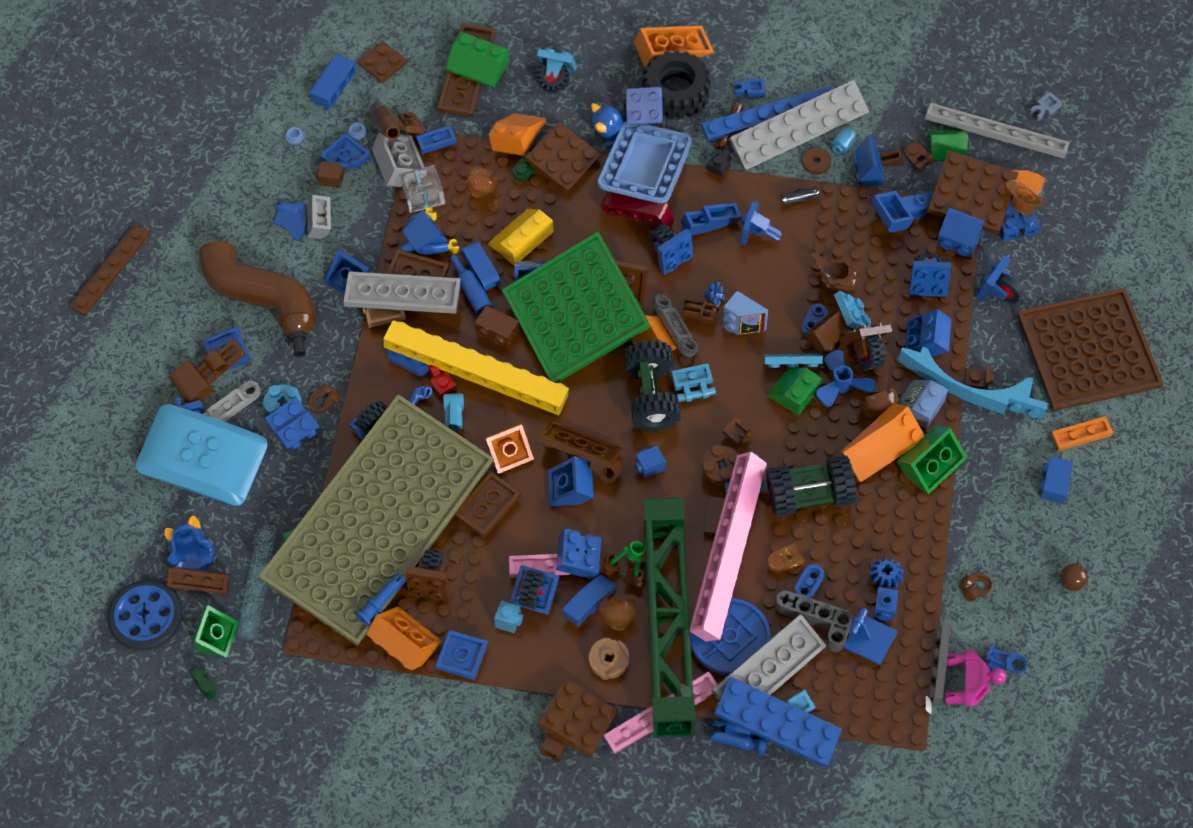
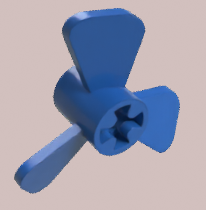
M836 350L825 356L824 363L834 374L833 382L817 389L816 392L817 398L825 407H831L838 393H846L851 387L866 393L874 391L875 381L873 379L853 378L852 369L844 366V355L841 350Z

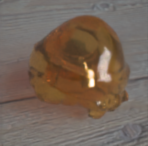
M468 167L469 171L466 175L467 187L472 196L482 197L492 193L496 185H498L496 174H491V171L482 167Z
M613 597L610 601L605 599L603 603L599 604L601 618L616 630L625 629L637 616L636 602L633 599L618 601L616 597Z

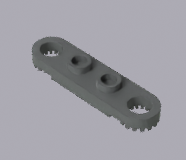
M661 294L656 295L652 301V306L679 351L687 357L694 356L698 350V344L693 340L692 334L678 311L672 306L671 300L669 301L667 296L664 297L663 294L662 296Z

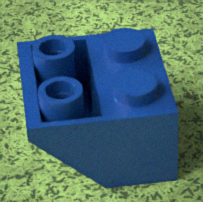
M938 309L908 319L905 348L921 352V348L926 347L932 357L949 352L952 319Z

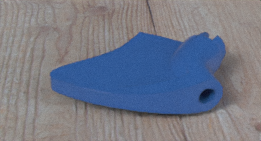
M277 201L278 205L275 204V209L279 211L273 224L283 227L296 241H300L307 227V212L302 202L299 201L292 204L285 201Z

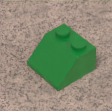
M789 367L768 392L767 396L799 416L816 395L817 389L821 388L822 378L807 368Z

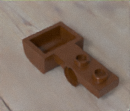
M233 338L219 351L213 350L209 352L204 358V363L198 368L190 360L185 361L171 373L169 380L187 404L198 400L203 402L215 392L210 384L244 357L246 353Z

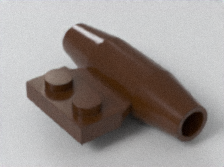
M375 102L371 105L372 122L386 138L390 140L397 139L400 135V129L405 130V132L423 134L424 126L414 113L405 112V114L399 113L394 115L388 107L380 102Z

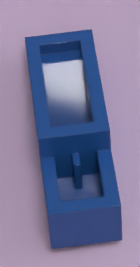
M736 203L703 206L701 211L686 212L680 222L684 230L687 228L691 235H697L730 225L741 220L742 215Z
M599 575L562 609L563 616L579 627L589 615L592 616L617 586L603 575Z

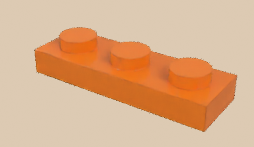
M1105 416L1052 431L1051 437L1057 451L1110 437L1113 431Z

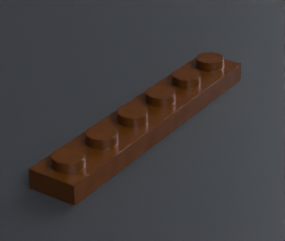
M134 224L69 305L70 308L86 316L151 235L150 232Z

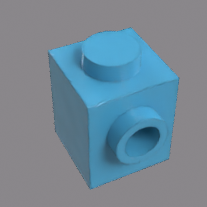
M501 600L494 617L495 627L515 633L517 626L521 625L523 619L520 606Z

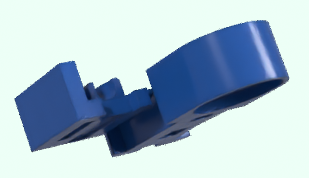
M994 644L991 645L986 657L990 673L994 669L999 668L1003 671L1007 670L1015 674H1021L1025 672L1028 666L1024 656L1012 652L1011 655L995 649ZM1015 659L1022 660L1024 663L1023 669H1014L1012 662Z

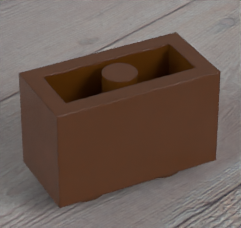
M487 305L475 321V329L478 335L492 339L501 346L509 347L520 331L518 320Z
M834 310L811 327L805 334L817 351L827 352L835 347L834 343L846 336V332L853 328L847 326L841 310Z

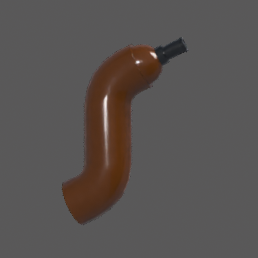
M213 241L201 246L199 249V264L202 275L208 285L219 294L230 299L277 311L278 324L291 337L293 342L294 356H305L304 341L316 323L315 307L306 288L296 279L285 274L237 262L236 249L230 243Z

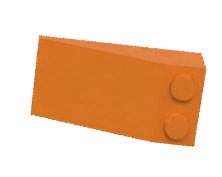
M702 26L640 28L634 40V45L644 67L648 66L650 60H655V56L663 55L667 51L670 53L674 52V50H679L682 53L686 51L690 53L689 55L694 54L697 57L714 53ZM698 30L700 31L708 50L705 49L701 41V38L697 32Z
M893 403L845 447L841 453L843 456H848L858 482H862L912 449L925 435L909 407Z

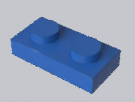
M450 125L416 136L422 154L456 144V138Z

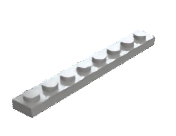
M930 103L925 119L1064 159L1070 144L1068 141L934 103Z

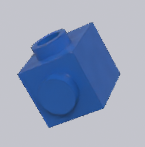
M658 446L650 449H643L636 454L634 465L637 472L642 473L645 479L664 471L666 461Z
M878 587L874 617L883 621L894 620L899 590Z

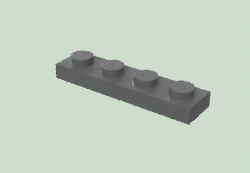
M942 623L941 629H937L936 641H939V648H935L934 660H937V667L933 666L932 678L935 679V686L931 685L929 697L933 698V704L941 705L943 699L950 623Z

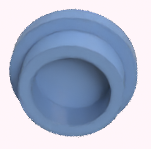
M358 122L353 123L348 130L349 136L354 140L364 138L366 135L365 126Z
M292 127L288 129L285 137L288 143L299 144L303 140L304 135L299 128Z

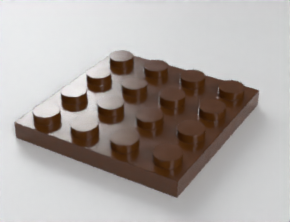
M948 150L927 212L945 218L948 209L952 208L983 220L982 230L998 235L1019 172Z

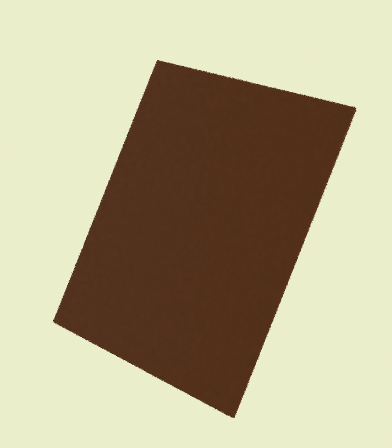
M411 133L410 136H412L427 174L421 177L422 185L417 186V182L414 181L404 187H397L376 273L386 274L397 249L403 251L401 246L408 241L403 231L412 215L418 214L422 210L426 212L422 193L428 192L432 213H437V218L434 222L448 240L447 244L452 239L457 241L456 246H459V251L456 254L447 251L421 255L414 249L411 253L449 264V270L445 278H458V272L450 258L453 255H457L465 269L470 270L463 259L460 249L478 241L501 280L500 285L485 291L493 304V309L518 320L502 289L514 283L515 266L488 245V242L525 210L540 209L553 220V233L521 261L548 262L596 232H599L615 261L648 267L645 300L642 309L647 316L659 317L652 306V301L656 295L661 294L662 296L663 294L664 297L667 296L669 301L671 300L672 306L676 308L681 316L685 299L702 303L706 299V302L711 303L710 298L704 297V291L709 290L708 286L710 284H714L717 281L720 282V286L723 287L721 294L725 298L723 301L720 300L719 309L716 311L717 317L714 318L715 324L702 323L700 325V321L681 317L692 334L693 340L698 344V350L692 357L683 355L678 348L672 350L674 368L671 369V371L709 364L713 383L707 384V388L715 387L716 394L710 395L709 398L705 399L700 397L692 399L690 402H679L681 420L672 428L667 427V430L664 431L660 429L659 432L654 430L647 432L646 429L641 431L640 428H635L632 421L631 405L635 398H641L640 386H643L639 377L635 379L626 372L624 353L626 349H629L630 345H633L631 340L558 382L569 388L568 398L560 415L448 373L457 389L448 394L463 393L464 396L462 429L455 433L488 454L486 437L522 424L534 460L499 474L492 463L474 487L475 489L491 471L521 492V497L485 538L453 516L429 550L443 552L444 572L447 573L449 595L447 600H434L430 597H416L408 594L406 581L383 611L386 612L395 607L401 608L442 641L441 646L422 666L410 670L405 668L395 657L389 655L383 647L374 643L368 635L357 646L294 603L283 653L296 657L554 696L565 678L608 704L648 709L652 706L645 562L641 563L639 568L645 575V579L642 580V587L631 586L624 582V578L627 577L626 571L635 568L636 562L630 564L627 561L626 554L619 559L620 570L614 571L612 575H607L600 564L599 574L593 579L573 574L559 575L560 578L549 615L520 607L521 614L523 615L521 625L517 626L515 633L496 628L494 620L501 600L510 603L517 577H510L509 556L557 554L559 534L565 528L578 531L581 536L589 534L601 537L600 558H605L607 554L617 556L624 547L630 545L633 541L642 542L645 546L643 500H648L649 498H683L690 627L715 536L704 534L710 496L726 498L724 484H716L707 479L703 471L702 461L707 451L715 445L734 449L739 455L748 452L758 454V457L767 463L763 476L766 491L759 492L732 598L747 601L763 613L770 627L771 639L794 620L776 611L775 606L778 593L781 591L794 593L798 580L806 567L811 564L819 565L824 570V579L812 599L849 611L852 614V620L858 615L860 608H865L868 610L866 616L898 631L880 666L844 648L839 652L831 651L827 647L829 630L809 624L825 643L826 647L776 689L771 696L788 703L786 700L805 690L816 707L808 713L841 728L842 731L838 739L924 751L927 745L930 713L926 711V696L929 697L930 688L933 685L932 669L935 666L934 651L937 648L936 633L937 629H939L955 470L930 494H926L904 475L897 463L903 456L901 455L862 482H858L854 475L857 494L855 504L835 507L831 503L796 509L795 514L779 517L774 516L772 506L770 505L766 470L767 468L787 465L789 469L826 464L827 458L843 456L841 451L875 421L864 414L859 402L860 400L865 401L866 397L882 391L891 393L890 389L893 388L896 389L900 400L912 380H926L898 361L902 347L905 348L907 321L910 318L938 309L952 319L949 352L932 358L944 373L961 384L965 383L979 243L971 258L961 256L957 252L937 245L938 236L945 218L931 213H927L920 219H914L906 230L889 232L873 208L871 200L874 195L892 192L890 190L727 170L720 176L706 170L704 166L684 164L669 200L665 202L669 205L675 219L670 231L672 230L677 235L684 230L680 221L686 212L701 211L703 206L736 203L743 216L744 213L748 212L752 202L756 200L759 201L758 213L770 220L769 225L781 231L782 235L778 241H775L763 233L761 235L750 233L746 246L740 244L743 231L741 220L710 232L691 235L693 256L688 261L677 266L675 270L664 275L659 269L658 252H656L649 239V232L652 231L650 224L610 215L600 208L608 191L598 186V179L609 154L600 153L601 156L568 193H565L538 170L527 181L520 182L514 179L513 167L521 159L522 155L493 151L490 139L454 134L456 144L422 154L416 136L421 134ZM532 144L528 151L531 152L537 145ZM815 186L818 187L819 193L817 194H819V198L804 200L803 203L782 204V193L794 192L799 188L803 190ZM897 191L900 197L916 195ZM813 252H817L821 257H824L831 265L844 261L852 265L857 273L856 285L847 294L863 302L864 312L871 320L870 325L883 323V326L891 324L893 332L881 337L883 340L882 344L885 343L884 350H886L884 354L886 360H884L885 363L882 367L868 370L859 367V363L856 362L857 357H854L856 351H854L853 344L841 346L838 340L834 343L835 347L827 352L817 351L809 338L802 335L801 325L812 305H824L828 310V314L831 311L840 310L834 294L830 293L822 285L820 269H818L815 263V258L811 255ZM929 252L933 253V255L939 254V257L942 256L944 260L946 259L947 262L951 263L947 297L909 294L913 260L915 257H918V254L922 256L923 253L929 255ZM625 278L628 284L632 283L630 279ZM461 287L457 313L404 310L406 320L397 321L404 322L409 327L415 329H422L427 334L440 336L448 342H456L466 349H474L484 356H492L495 360L502 363H510L515 368L528 370L533 375L544 376L550 381L520 323V331L509 347L498 345L492 339L478 335L475 329V321L479 316L474 311ZM736 291L768 309L767 329L765 332L737 335L724 328V306ZM365 316L322 493L362 442L358 435L350 428L349 423L357 418L358 415H361V411L365 410L367 405L370 406L372 402L382 401L389 407L397 395L408 401L415 388L430 386L433 391L432 395L429 398L419 400L416 407L445 425L444 396L440 398L431 385L430 380L433 377L429 371L422 376H418L388 360L389 349L384 348L383 338L391 323L369 328L367 317ZM841 350L844 355V366L852 369L853 378H870L875 381L872 393H866L851 387L846 393H838L831 407H825L815 395L798 416L767 396L768 392L789 367H787V364H780V367L777 368L768 367V364L764 363V354H821L823 356V364H818V367H807L806 364H799V367L796 368H807L822 378L821 387L833 382L834 376L825 365L824 358L829 353ZM671 372L665 376L660 375V378H657L658 390L661 394L668 392L669 395L674 394L677 397V394L684 393L683 390L675 391ZM700 386L690 388L691 392L701 390ZM948 392L944 404L926 429L919 425L923 434L926 435L935 425L950 427L957 440H959L963 399ZM734 417L738 418L752 431L751 439L745 445L737 446L722 433ZM552 421L623 447L622 452L617 456V459L623 465L621 474L614 482L606 483L600 479L598 472L592 470L594 498L580 505L551 506L549 503L548 470L574 457V455L564 454L561 450L549 448L537 442L539 434ZM658 446L666 461V468L664 471L644 479L642 473H638L634 465L636 454L643 449ZM653 539L654 550H659L666 539ZM676 548L673 549L659 572L673 591L680 595ZM884 556L887 558V561L894 558V563L900 562V568L904 570L903 580L901 583H898V587L895 589L891 586V589L899 591L894 620L888 621L874 617L879 584L873 585V579L869 577L871 565H875V560L877 559L882 561ZM599 575H603L617 587L592 616L589 615L577 627L563 616L562 609L587 584ZM816 575L810 576L813 579L817 578ZM805 590L801 591L804 595L808 594ZM656 594L657 608H670L660 594ZM806 607L799 608L801 611L804 612L809 610ZM824 613L819 614V616L822 618L828 617ZM845 620L838 621L840 624H847ZM672 623L657 624L658 638H663ZM449 630L488 641L475 680L436 669V664ZM679 635L663 660L680 683L684 685L682 635ZM838 637L832 638L834 642L841 641ZM603 638L621 641L629 652V666L625 672L616 678H609L607 680L601 679L600 676L596 675L589 665V653L593 644ZM691 649L693 681L710 672L718 685L728 676L717 674L705 668L696 659ZM607 654L604 661L612 662L614 656ZM660 683L661 697H668L673 694L664 683ZM714 694L695 705V717L722 719L713 715L719 702Z

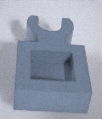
M1048 92L1037 101L1036 106L1031 108L1030 115L1039 113L1036 120L1040 121L1045 113L1050 116L1062 106L1063 102L1051 92Z

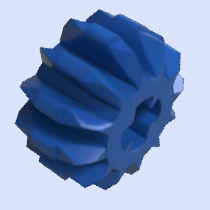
M885 556L882 561L879 559L875 560V565H871V572L869 574L870 579H873L872 584H879V587H886L888 589H891L892 586L896 589L898 583H901L903 580L904 570L900 568V562L894 563V558L887 561Z

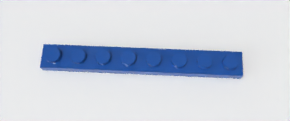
M825 87L707 121L701 124V128L707 142L743 132L833 90V87Z

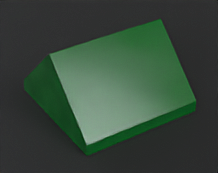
M965 130L928 131L930 154L935 161H945L948 150L967 156L968 134Z
M205 605L193 639L197 652L227 658L239 621L209 605Z

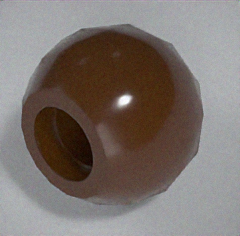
M1076 563L1066 565L1060 574L1061 584L1070 591H1079L1088 580L1087 571L1083 566Z

